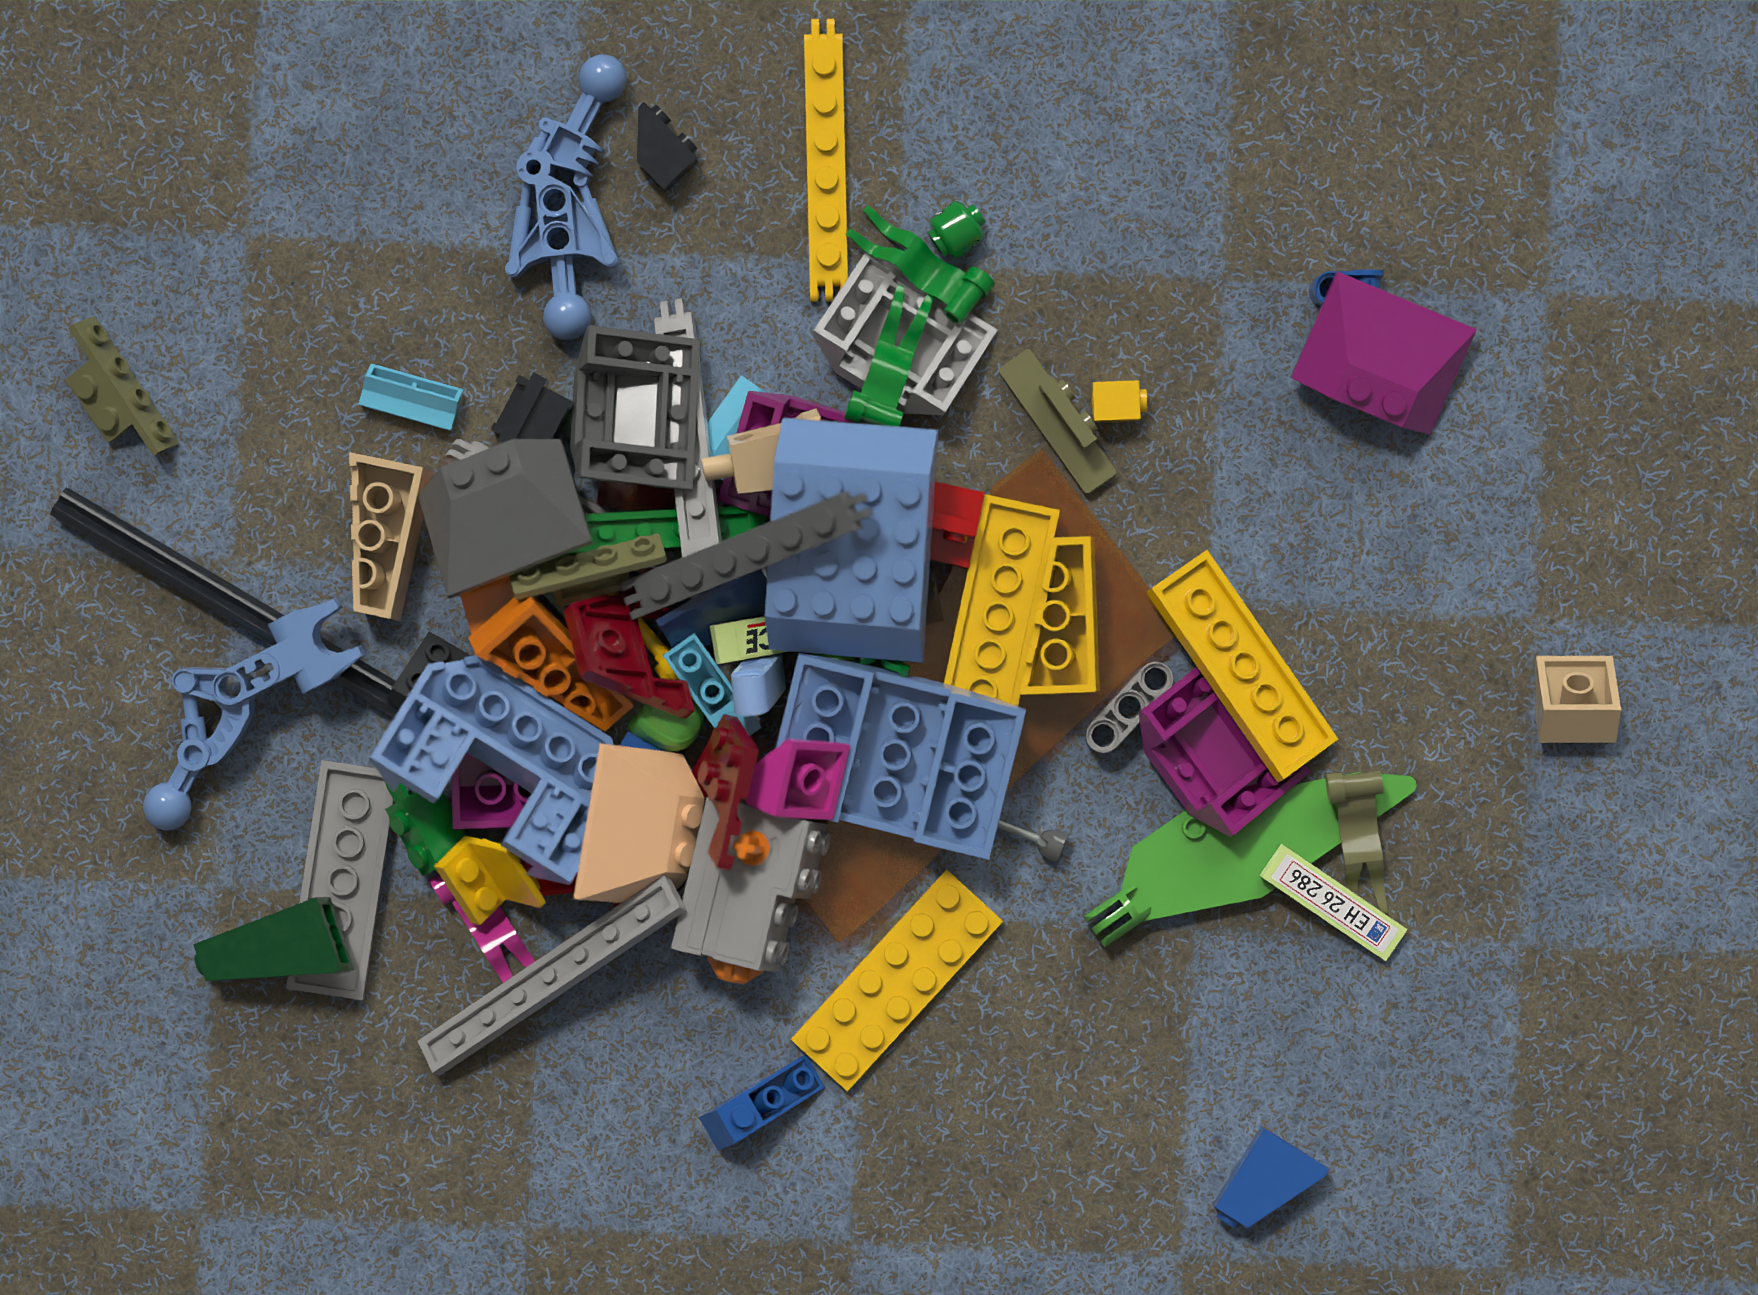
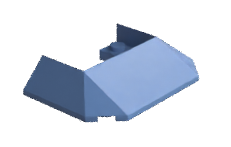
M474 655L454 662L443 663L442 661L428 664L369 760L393 792L402 783L427 800L435 803L465 753L467 752L532 793L501 846L531 864L526 875L569 885L579 869L600 743L613 745V741L610 736L539 693L520 679L507 674L501 667L489 660L487 662Z

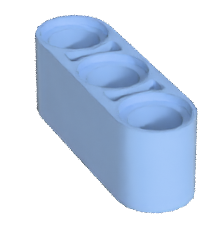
M783 652L744 659L733 671L731 680L735 714L753 716L766 713L786 690Z

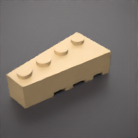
M349 452V466H351L352 476L350 501H352L353 515L351 540H353L354 560L352 561L353 611L401 622L424 516L418 495L432 479L433 471L419 466Z

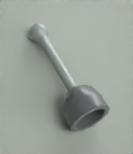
M1000 820L997 828L1037 842L1041 855L1057 863L1061 858L1069 836L1067 833L1053 829L1046 830L1041 835H1037Z

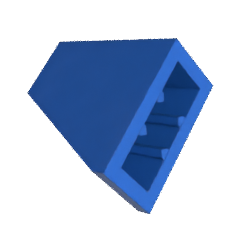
M1261 1126L1213 1202L1214 1207L1220 1210L1216 1217L1235 1229L1239 1223L1249 1228L1324 1178L1330 1169Z

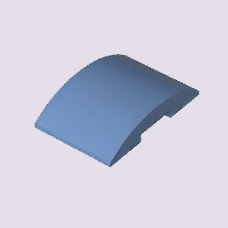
M799 654L776 748L787 739L837 742L851 745L833 820L829 821L838 822L842 820L914 838V842L989 860L1026 709L969 690L909 674L906 677H901L898 672L833 658Z

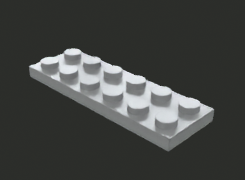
M321 760L299 902L302 903L315 897H331L354 970L348 973L288 976L286 989L364 1000L391 827L389 816L385 809L394 804V800L386 787L385 780L376 768Z

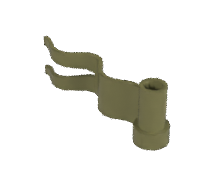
M1373 771L1351 775H1342V772L1325 774L1329 804H1337L1339 834L1345 863V887L1358 895V881L1362 870V863L1366 862L1379 910L1383 913H1388L1383 879V853L1378 832L1375 797L1376 794H1383L1381 772Z

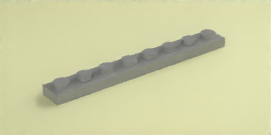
M665 875L661 876L418 1040L432 1073L439 1076L685 912L686 908L671 878Z

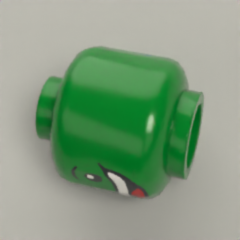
M954 201L931 217L929 221L931 230L927 234L944 257L950 254L954 258H960L984 240L981 226L986 221L973 204L966 207L963 203Z

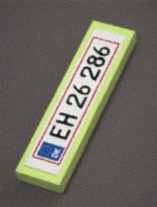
M1282 843L1260 874L1269 883L1385 961L1407 931L1404 926Z

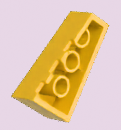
M1094 537L1051 538L1019 695L1100 692Z

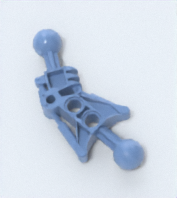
M607 54L595 55L586 60L582 65L578 77L579 86L583 93L567 124L565 125L546 117L542 118L539 121L541 131L538 137H534L527 152L523 153L517 161L516 170L518 176L523 181L520 206H516L509 261L505 266V272L510 277L516 279L522 276L531 266L551 261L554 297L547 302L544 308L543 321L548 332L559 340L571 341L579 338L586 332L587 326L591 323L589 304L576 293L573 258L597 259L608 268H616L620 262L597 200L592 198L588 188L590 177H593V174L586 169L588 164L599 165V162L592 157L594 152L605 153V150L586 136L603 102H610L618 98L624 91L627 82L626 70L622 62L614 56ZM537 164H541L540 172L532 175V168ZM556 169L575 173L573 181L579 187L584 202L581 201L577 193L570 186L555 179ZM532 187L536 189L538 222L528 235L531 208L528 206ZM557 192L563 193L566 198L564 207L556 212L550 211L547 206L549 197ZM558 231H567L569 234L567 246L560 250L553 249L551 245L552 236Z

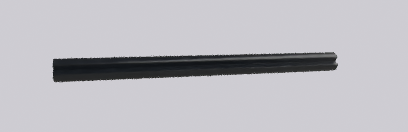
M66 487L61 492L58 501L52 507L51 516L270 645L277 644L268 624L285 616L284 614L70 488ZM321 637L322 643L328 650L336 653L345 651ZM360 659L348 667L338 678L332 680L394 718L400 710L386 702L396 680Z

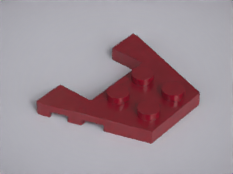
M634 587L613 596L605 594L573 602L564 610L580 678L680 718L687 719L695 711L687 681L654 678L652 676L638 619L631 620L629 614L637 608H642L641 604L636 602L626 606L624 601L625 597L636 593ZM665 607L641 618L659 619L669 611Z
M726 714L722 715L719 723L714 728L692 774L705 797L704 806L707 797H709V800L712 801L720 814L707 852L716 868L731 870L735 856L728 855L732 836H740L742 822L737 815L740 798L748 799L758 748L739 718Z

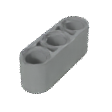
M1161 662L1145 664L1088 724L1084 735L1087 745L1092 750L1102 753L1112 751L1140 722L1139 713L1130 719L1121 716L1118 710L1120 700L1125 696H1132L1139 703V711L1172 686L1173 675L1169 667ZM1151 668H1158L1165 675V684L1159 690H1151L1145 684V674ZM1100 724L1109 726L1113 732L1111 743L1104 747L1096 745L1092 740V731Z

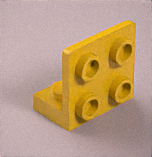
M464 836L434 866L470 922L481 925L505 900L541 908L546 903L539 892L540 885L533 876L526 875L527 872L521 864L522 858L502 847L501 844L484 838L478 839Z

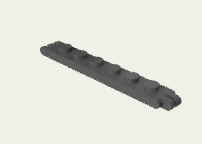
M850 491L840 493L619 583L621 591H627L633 587L636 591L635 594L624 598L626 606L640 602L642 607L629 613L631 620L638 619L862 529L861 520L874 515L871 507L859 512L856 510L855 505L868 500L866 493L851 497Z

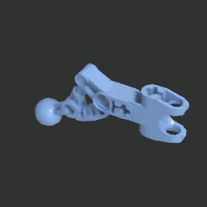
M338 598L313 607L295 610L268 624L277 644L230 668L188 667L174 673L172 685L175 690L182 693L185 718L180 719L183 742L177 750L178 764L169 781L153 786L145 796L143 803L144 814L153 827L163 831L176 830L182 827L189 819L192 805L188 792L201 769L223 761L238 744L254 716L256 695L293 676L302 694H305L338 678L353 663L366 656L362 645L336 653L328 650L322 643L320 636L322 623L331 615L337 613L339 609L343 608ZM271 663L273 665V670L269 672V675L253 679L250 674L262 669L265 664ZM230 676L237 678L241 685L240 693L236 697L230 695L226 689V681ZM197 697L212 700L222 709V717L213 735L208 739L204 716H199Z

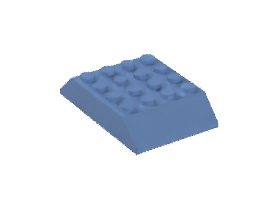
M794 418L782 419L774 460L771 521L846 491H850L851 497L866 493L868 500L855 505L856 510L859 512L871 507L874 515L861 520L862 529L768 566L765 622L770 650L923 662L938 430Z

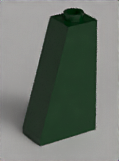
M331 897L312 898L193 944L196 951L194 956L195 965L198 972L204 976L205 981L348 973L354 970Z

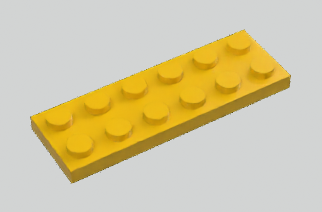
M984 494L944 684L1018 706L1020 699L1019 690L1023 680L1026 657L1031 642L1051 538L1055 536L1060 510Z
M1208 550L1146 592L1277 783L1284 780L1338 740L1331 727Z
M946 869L794 1034L791 1040L848 1091L999 927L1003 920Z

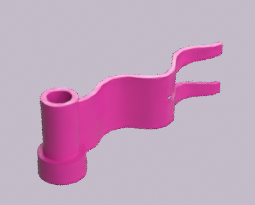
M439 873L428 880L444 906L452 902L503 983L513 976L499 946L500 943H503L525 968L535 962L500 906L481 925L471 923Z

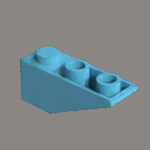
M695 633L663 654V657L678 678L687 681L690 695L714 728L719 723L723 714L738 717L749 736L761 728L754 715L741 716L734 713L732 684Z

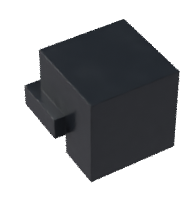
M534 372L529 380L518 375L515 381L517 384L497 423H493L491 427L492 431L500 435L498 442L504 443L511 439H558L572 412V401L548 389V379Z

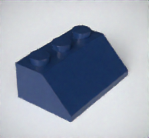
M762 569L701 593L657 619L656 622L672 648L695 633L709 654H711L712 651L709 648L713 644L710 630L711 625L765 616L767 578Z

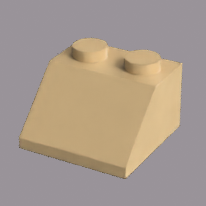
M1536 656V723L1539 743H1616L1621 705L1613 656Z

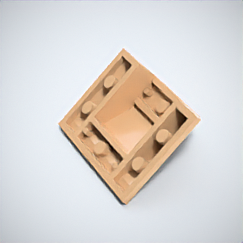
M600 743L574 893L575 899L623 903L663 875L671 878L675 888L688 878L702 820L705 797L683 754Z

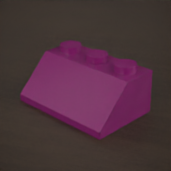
M466 752L451 776L453 829L512 827L532 793Z

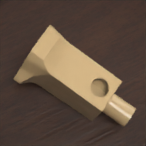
M817 409L801 413L794 419L820 420V415ZM782 423L727 436L729 454L701 458L705 481L733 477L738 494L772 490L774 460Z

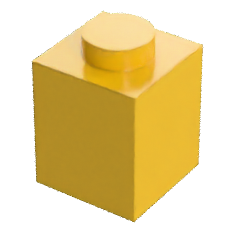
M1139 380L1093 382L1091 384L1092 418L1094 423L1139 421L1141 419L1140 412H1147L1146 389H1139Z

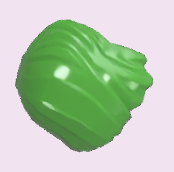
M693 698L692 702L695 711L687 719L644 704L639 709L638 714L629 721L628 729L632 734L668 752L680 751L692 745L697 739L701 728L704 726V713Z

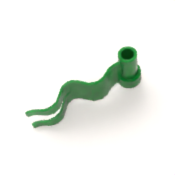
M868 205L864 208L863 212L874 226L887 239L900 244L906 250L876 245L850 228L845 234L866 254L896 266L914 287L947 305L943 310V314L957 325H962L979 300L986 298L995 286L994 280L977 267H970L967 273L959 268L939 259L920 237L910 231L890 225Z
M897 284L861 393L853 391L843 420L858 424L861 421L871 425L899 427L903 412L896 410L934 297L926 295L900 345L896 347L895 341L901 319L905 288Z

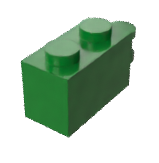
M385 781L386 787L395 804L385 809L389 816L390 826L402 839L408 850V857L412 865L424 876L436 870L434 866L467 834L464 829H453L452 807L443 791L436 802L432 803L408 788L411 792V795H409L402 783L393 792Z

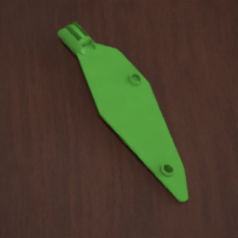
M1381 774L1383 794L1375 795L1377 818L1416 790L1417 784L1413 777ZM1325 779L1294 785L1231 837L1189 815L1187 810L1183 811L1132 847L1121 890L1088 912L1083 918L1088 923L1119 903L1121 908L1092 928L1094 934L1098 935L1125 916H1128L1130 921L1100 941L1104 948H1106L1143 921L1264 897L1277 887L1262 878L1260 874L1281 843L1309 863H1313L1341 843L1337 804H1329Z

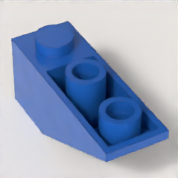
M804 1054L700 1116L699 1119L719 1151L742 1140L825 1086L807 1055Z

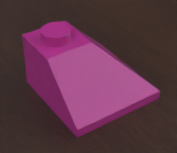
M787 739L755 764L746 803L775 817L833 820L851 745L837 742Z

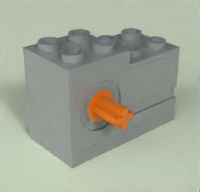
M707 797L682 900L686 911L678 917L671 949L699 956H707V960L718 979L745 985L764 971H779L780 965L785 964L789 953V943L786 942L788 929L794 926L798 915V905H795V899L811 900L812 893H817L822 877V872L818 870L821 855L825 856L828 851L831 835L827 833L828 824L804 818L775 817L753 806L739 803L737 815L742 822L740 836H732L728 855L735 856L732 869L716 868L707 851L720 814L712 801L709 800V797Z

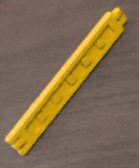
M811 19L812 34H804L810 302H818V287L824 286L825 301L833 302V286H840L841 290L848 279L847 236L845 235L847 232L843 41L842 34H835L834 19H827V34H819V19Z

